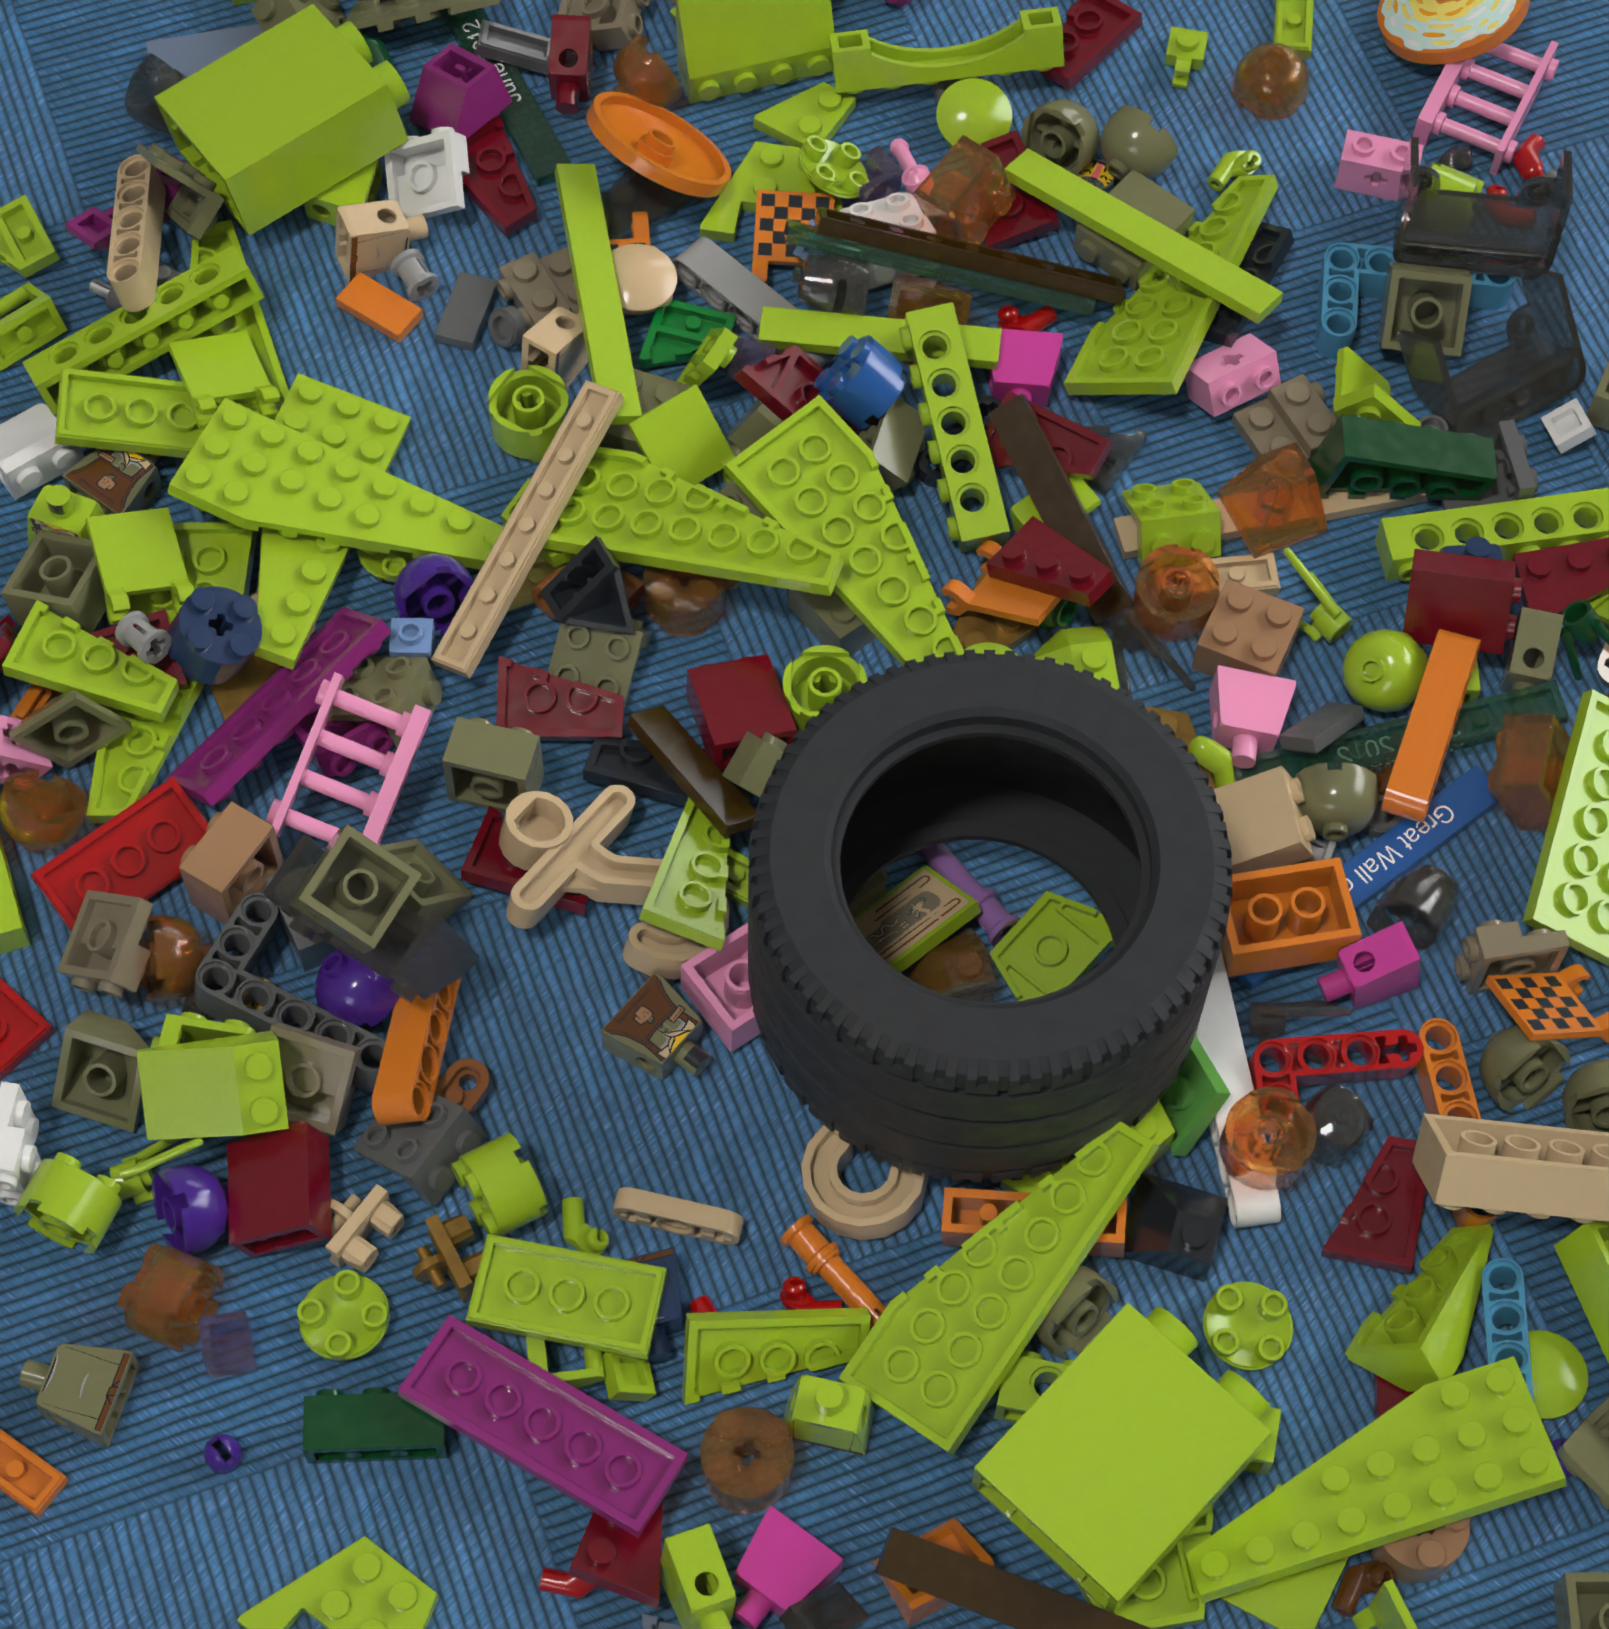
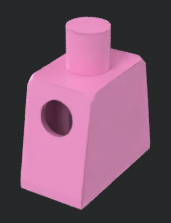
M1218 665L1209 688L1212 739L1225 748L1232 749L1231 756L1235 767L1243 769L1252 768L1256 764L1257 754L1271 755L1280 735L1296 687L1295 680Z

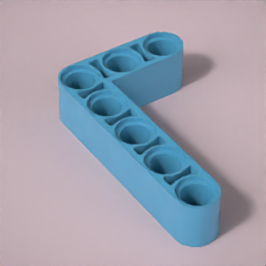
M1345 242L1334 243L1326 249L1319 275L1316 347L1320 354L1331 359H1337L1339 349L1346 346L1351 348L1357 326L1358 296L1383 299L1388 262L1468 270L1473 277L1469 307L1492 310L1505 307L1509 302L1518 274L1517 269L1512 262L1499 257Z
M1493 1259L1486 1264L1482 1271L1488 1364L1514 1356L1534 1402L1523 1272L1517 1262L1511 1259ZM1503 1283L1510 1284L1513 1286L1507 1290H1498L1494 1288L1495 1286ZM1504 1324H1512L1516 1326V1328L1510 1331H1501L1497 1329L1499 1326Z

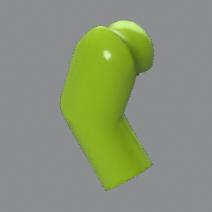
M569 1197L562 1200L564 1240L578 1251L601 1255L609 1245V1236L604 1229L597 1231V1228L585 1223L584 1199Z

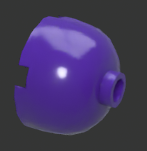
M435 553L419 556L408 562L399 572L396 579L393 596L399 618H434L435 631L441 629L440 636H444L474 580L463 564L450 556Z
M351 945L342 947L328 955L319 969L314 984L317 1005L334 1017L356 1026L366 1023L368 1026L373 1027L391 1012L400 998L403 988L397 983L399 975L404 977L403 970L396 961L378 947L364 954Z
M192 1164L178 1165L157 1171L159 1175L153 1176L152 1179L154 1209L157 1220L165 1218L169 1229L173 1233L163 1234L172 1253L178 1258H182L214 1246L223 1237L228 1225V1185H221L214 1174L202 1166Z

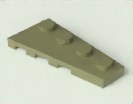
M358 0L357 5L353 6L345 22L351 21L358 30L374 26L378 32L394 29V26L402 23L404 18L410 17L411 21L420 23L438 17L442 9L447 8L448 14L454 15L500 4L501 0Z

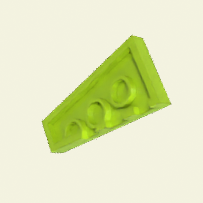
M36 600L2 664L3 673L6 676L62 693L76 691L96 703L162 723L179 691V684L176 678L151 664H145L135 655L128 656L117 650L111 641L102 636L96 638L82 630L80 624L67 616L61 618L50 611L48 605L39 600Z

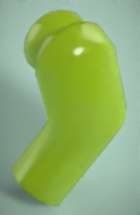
M1255 150L1227 152L1221 157L1207 178V185L1212 190L1220 192L1225 188L1230 178L1253 174L1261 165L1260 154Z
M1202 735L1193 738L1189 745L1190 753H1193L1198 764L1213 773L1216 788L1235 782L1230 751L1206 736Z

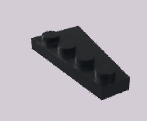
M1261 222L1239 268L1270 284L1295 242L1291 229ZM1221 303L1204 341L1231 348L1248 318Z
M595 738L583 768V780L605 786L623 785L635 794L681 806L686 805L689 797L640 740ZM731 781L752 805L755 795Z

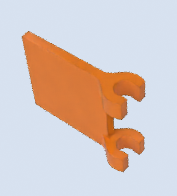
M991 540L984 541L976 550L977 556L988 559L980 567L981 573H985L986 576L973 591L963 582L955 579L949 580L941 589L942 595L953 598L946 606L947 613L960 616L966 611L971 610L1034 626H1039L1061 601V598L989 577L986 563L1002 548L1001 545Z

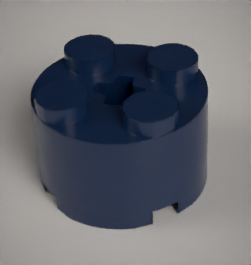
M212 586L195 589L184 601L167 631L172 639L168 651L172 661L176 660L183 668L182 673L188 678L203 684H221L237 675L245 667L261 641L262 623L257 612L256 602L250 596L241 595L225 587Z

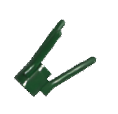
M1586 600L1572 602L1561 613V615H1564L1562 623L1564 627L1561 628L1560 638L1565 644L1570 667L1576 680L1582 678L1574 641L1588 644L1600 636L1609 645V626L1597 615L1591 604Z

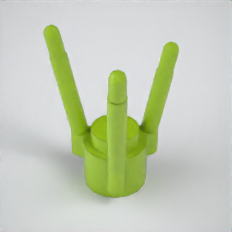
M1285 548L1283 551L1284 555L1321 602L1309 616L1314 621L1312 626L1301 620L1299 629L1305 632L1315 643L1322 637L1330 644L1335 642L1350 628L1353 619L1334 601L1315 574L1307 570L1290 548Z
M195 1138L153 1156L181 1140L161 1139L137 1154L123 1158L122 1163L111 1166L109 1168L111 1179L115 1180L122 1187L118 1194L120 1199L125 1200L133 1197L136 1205L153 1200L152 1190L148 1189V1186L152 1185L154 1176L152 1168L203 1145V1138Z

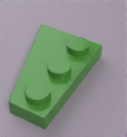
M1196 1035L1183 1066L1179 1069L1177 1076L1164 1094V1100L1161 1102L1175 1130L1172 1143L1170 1144L1173 1156L1186 1157L1231 1095Z

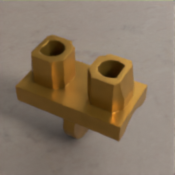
M435 1214L425 1219V1223L429 1229L428 1235L438 1254L433 1255L428 1245L418 1248L416 1253L421 1262L413 1268L412 1274L417 1282L422 1283L431 1280L435 1290L438 1291L448 1285L443 1276V1273L447 1271L464 1304L471 1300L483 1250L461 1260L456 1249L476 1240L465 1214H461L441 1222L439 1216Z

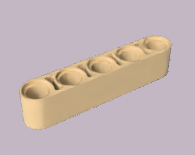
M141 154L128 157L118 168L106 273L120 304L129 312H137L147 308L156 297L166 196L165 186L155 166Z

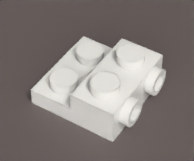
M438 127L432 129L431 134L426 136H407L409 141L384 155L388 199L398 202L405 218L422 214L426 219L465 209L462 176L470 174L466 136L455 132L452 127Z
M1 1082L0 1202L15 1207L40 1165L41 1159L37 1153V1147L33 1145L38 1136L39 1120L35 1117L31 1104L27 1101L20 1084Z

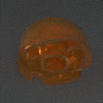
M637 34L618 51L615 57L613 74L618 84L613 90L614 92L634 95L649 104L666 109L686 94L679 89L682 87L679 80L657 51L650 54L645 47L650 42L643 35Z
M1276 42L1259 44L1245 53L1238 63L1233 77L1232 94L1237 105L1244 109L1245 105L1248 109L1255 111L1254 117L1264 120L1288 118L1296 113L1297 107L1302 105V103L1304 104L1307 98L1309 69L1302 56L1294 48Z
M26 771L15 773L6 778L0 795V819L3 829L16 842L21 844L23 848L30 851L39 852L66 845L77 836L85 819L88 807L86 806L88 799L86 793L76 784L63 777L53 775L51 782L38 779L39 772Z
M149 915L147 939H140L138 944L151 951L144 977L140 981L141 988H148L150 986L151 993L144 996V999L149 1003L180 1000L193 992L197 969L209 952L210 946L209 944H202L198 930L190 922L176 916Z

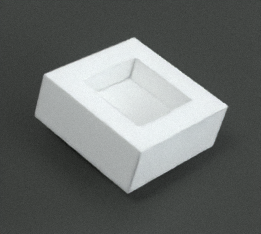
M1577 398L1541 417L1561 454L1597 434Z

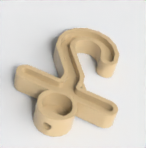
M623 785L607 787L574 823L569 807L560 798L548 792L530 791L521 793L510 802L503 819L499 846L504 857L512 865L527 871L512 888L507 904L506 917L513 926L522 929L532 928L566 892L581 893L596 902L645 904L663 859L619 856L607 850L629 824L635 806V796L629 788ZM728 902L727 912L724 917V928H726L725 936L729 928ZM641 922L632 926L623 948V959L629 967L650 977L656 971L665 979L675 980L681 978V965L707 949L708 946L663 930L652 924Z
M823 1125L808 1142L801 1163L806 1202L817 1221L836 1235L860 1241L885 1238L906 1227L922 1208L930 1174H912L911 1168L904 1166L901 1170L891 1164L889 1177L882 1187L873 1192L866 1193L851 1191L842 1184L840 1176L853 1159V1143H846L839 1138L837 1130L831 1132Z

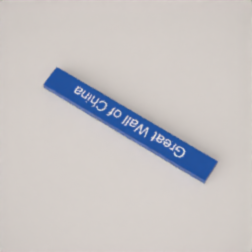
M1477 765L1432 797L1423 823L1404 818L1342 865L1355 912L1502 802L1505 794ZM1277 970L1237 977L1251 991Z

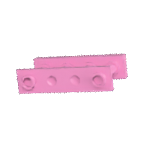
M1551 41L1543 58L1505 43H1501L1485 52L1534 71L1535 74L1529 85L1476 65L1475 60L1472 58L1446 64L1417 118L1411 142L1426 147L1431 135L1439 136L1441 132L1495 154L1489 173L1496 176L1503 162L1511 163L1519 142L1515 141V138L1544 80L1551 82L1557 71L1560 60L1554 59L1559 43ZM1469 78L1522 100L1516 112L1461 91V86H1458L1459 81H1467ZM1454 105L1504 124L1508 128L1502 139L1496 138L1448 119L1447 114L1444 113L1446 106L1453 108Z
M334 672L331 681L324 679L315 699V703L321 705L284 797L282 801L274 799L266 818V822L274 826L276 836L281 837L286 825L330 843L336 832L340 829L292 810L302 785L362 809L363 815L368 816L369 819L363 833H360L380 845L431 720L432 711L415 704L412 714L404 711L402 715L342 691L341 688L345 679L339 673ZM334 706L396 730L395 735L402 737L396 753L388 751L387 754H384L324 730ZM317 747H323L380 770L379 775L385 777L380 792L371 791L368 794L308 770Z

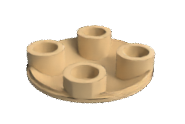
M628 244L611 251L623 314L631 311H650L658 307H665L671 303L677 285V273L674 264L666 254L644 244Z

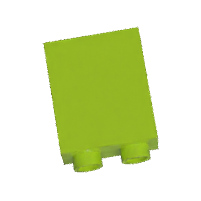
M314 4L154 96L178 152L188 164L203 172L207 178L217 184L214 191L225 199L222 204L249 236L409 141L397 109L410 102V95L396 69L387 60L372 68L370 65L373 62L371 51L356 26L351 21H347L335 28Z
M1127 1303L974 1467L971 1485L1104 1610L1113 1614L1261 1452L1272 1432L1259 1421L1269 1410V1405L1264 1397L1247 1380L1231 1370H1227L1217 1382L1188 1357L1198 1346L1194 1335L1178 1318L1159 1306H1156L1145 1318L1132 1305Z

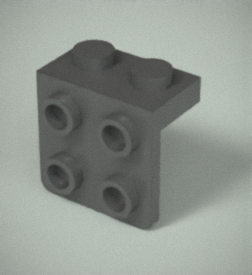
M1514 419L1499 421L1493 436L1497 472L1496 482L1480 501L1440 500L1443 510L1528 499L1533 497L1534 492H1537L1538 476L1536 470L1529 467L1526 458L1527 442L1525 436L1518 433Z
M434 1094L431 1112L425 1121L381 1126L374 1118L355 1143L354 1149L361 1157L403 1177L422 1201L436 1207L456 1180L451 1163L459 1160V1156L483 1145L488 1136L465 1107Z

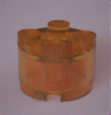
M1169 544L1152 551L1141 564L1133 593L1134 610L1143 626L1165 641L1186 638L1201 631L1206 626L1219 594V573L1215 564L1209 556L1194 547L1189 549L1178 547V544Z
M645 566L643 573L645 609L650 619H653L660 625L661 630L678 637L697 636L706 632L707 627L715 621L718 623L723 617L727 605L726 579Z
M1262 1087L1249 1092V1094L1242 1097L1231 1107L1219 1140L1220 1155L1225 1165V1170L1231 1178L1259 1190L1287 1187L1298 1178L1315 1147L1317 1128L1311 1112L1307 1111L1297 1096L1281 1088ZM1262 1134L1270 1135V1142L1273 1144L1264 1142V1138L1261 1137Z
M157 1243L151 1245L144 1255L143 1266L135 1277L134 1282H128L123 1287L118 1299L119 1307L125 1309L127 1328L177 1352L184 1351L182 1345L185 1343L193 1347L206 1333L217 1313L220 1303L212 1299L215 1287L223 1289V1272L219 1267L172 1246H161Z
M740 1407L720 1412L707 1428L701 1442L702 1480L709 1493L715 1498V1501L729 1511L753 1514L767 1509L768 1506L781 1499L787 1493L793 1478L794 1445L786 1423L772 1413L756 1407ZM744 1455L753 1456L750 1466L741 1465V1459H743Z

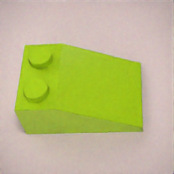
M272 1030L136 1050L147 1140L244 1136L289 1129L279 1041Z

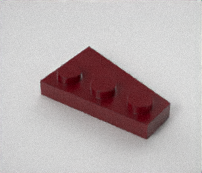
M1077 0L1075 5L1070 6L1066 14L1067 20L1063 25L1064 66L1053 67L1048 71H1040V74L1070 90L1142 25V13L1119 0Z
M1007 391L999 407L1018 395ZM1029 401L1068 477L1094 480L1114 445L1111 440ZM990 421L985 433L994 468L1016 470L994 425Z
M1034 516L986 563L989 577L1091 607L1114 583L1110 568Z

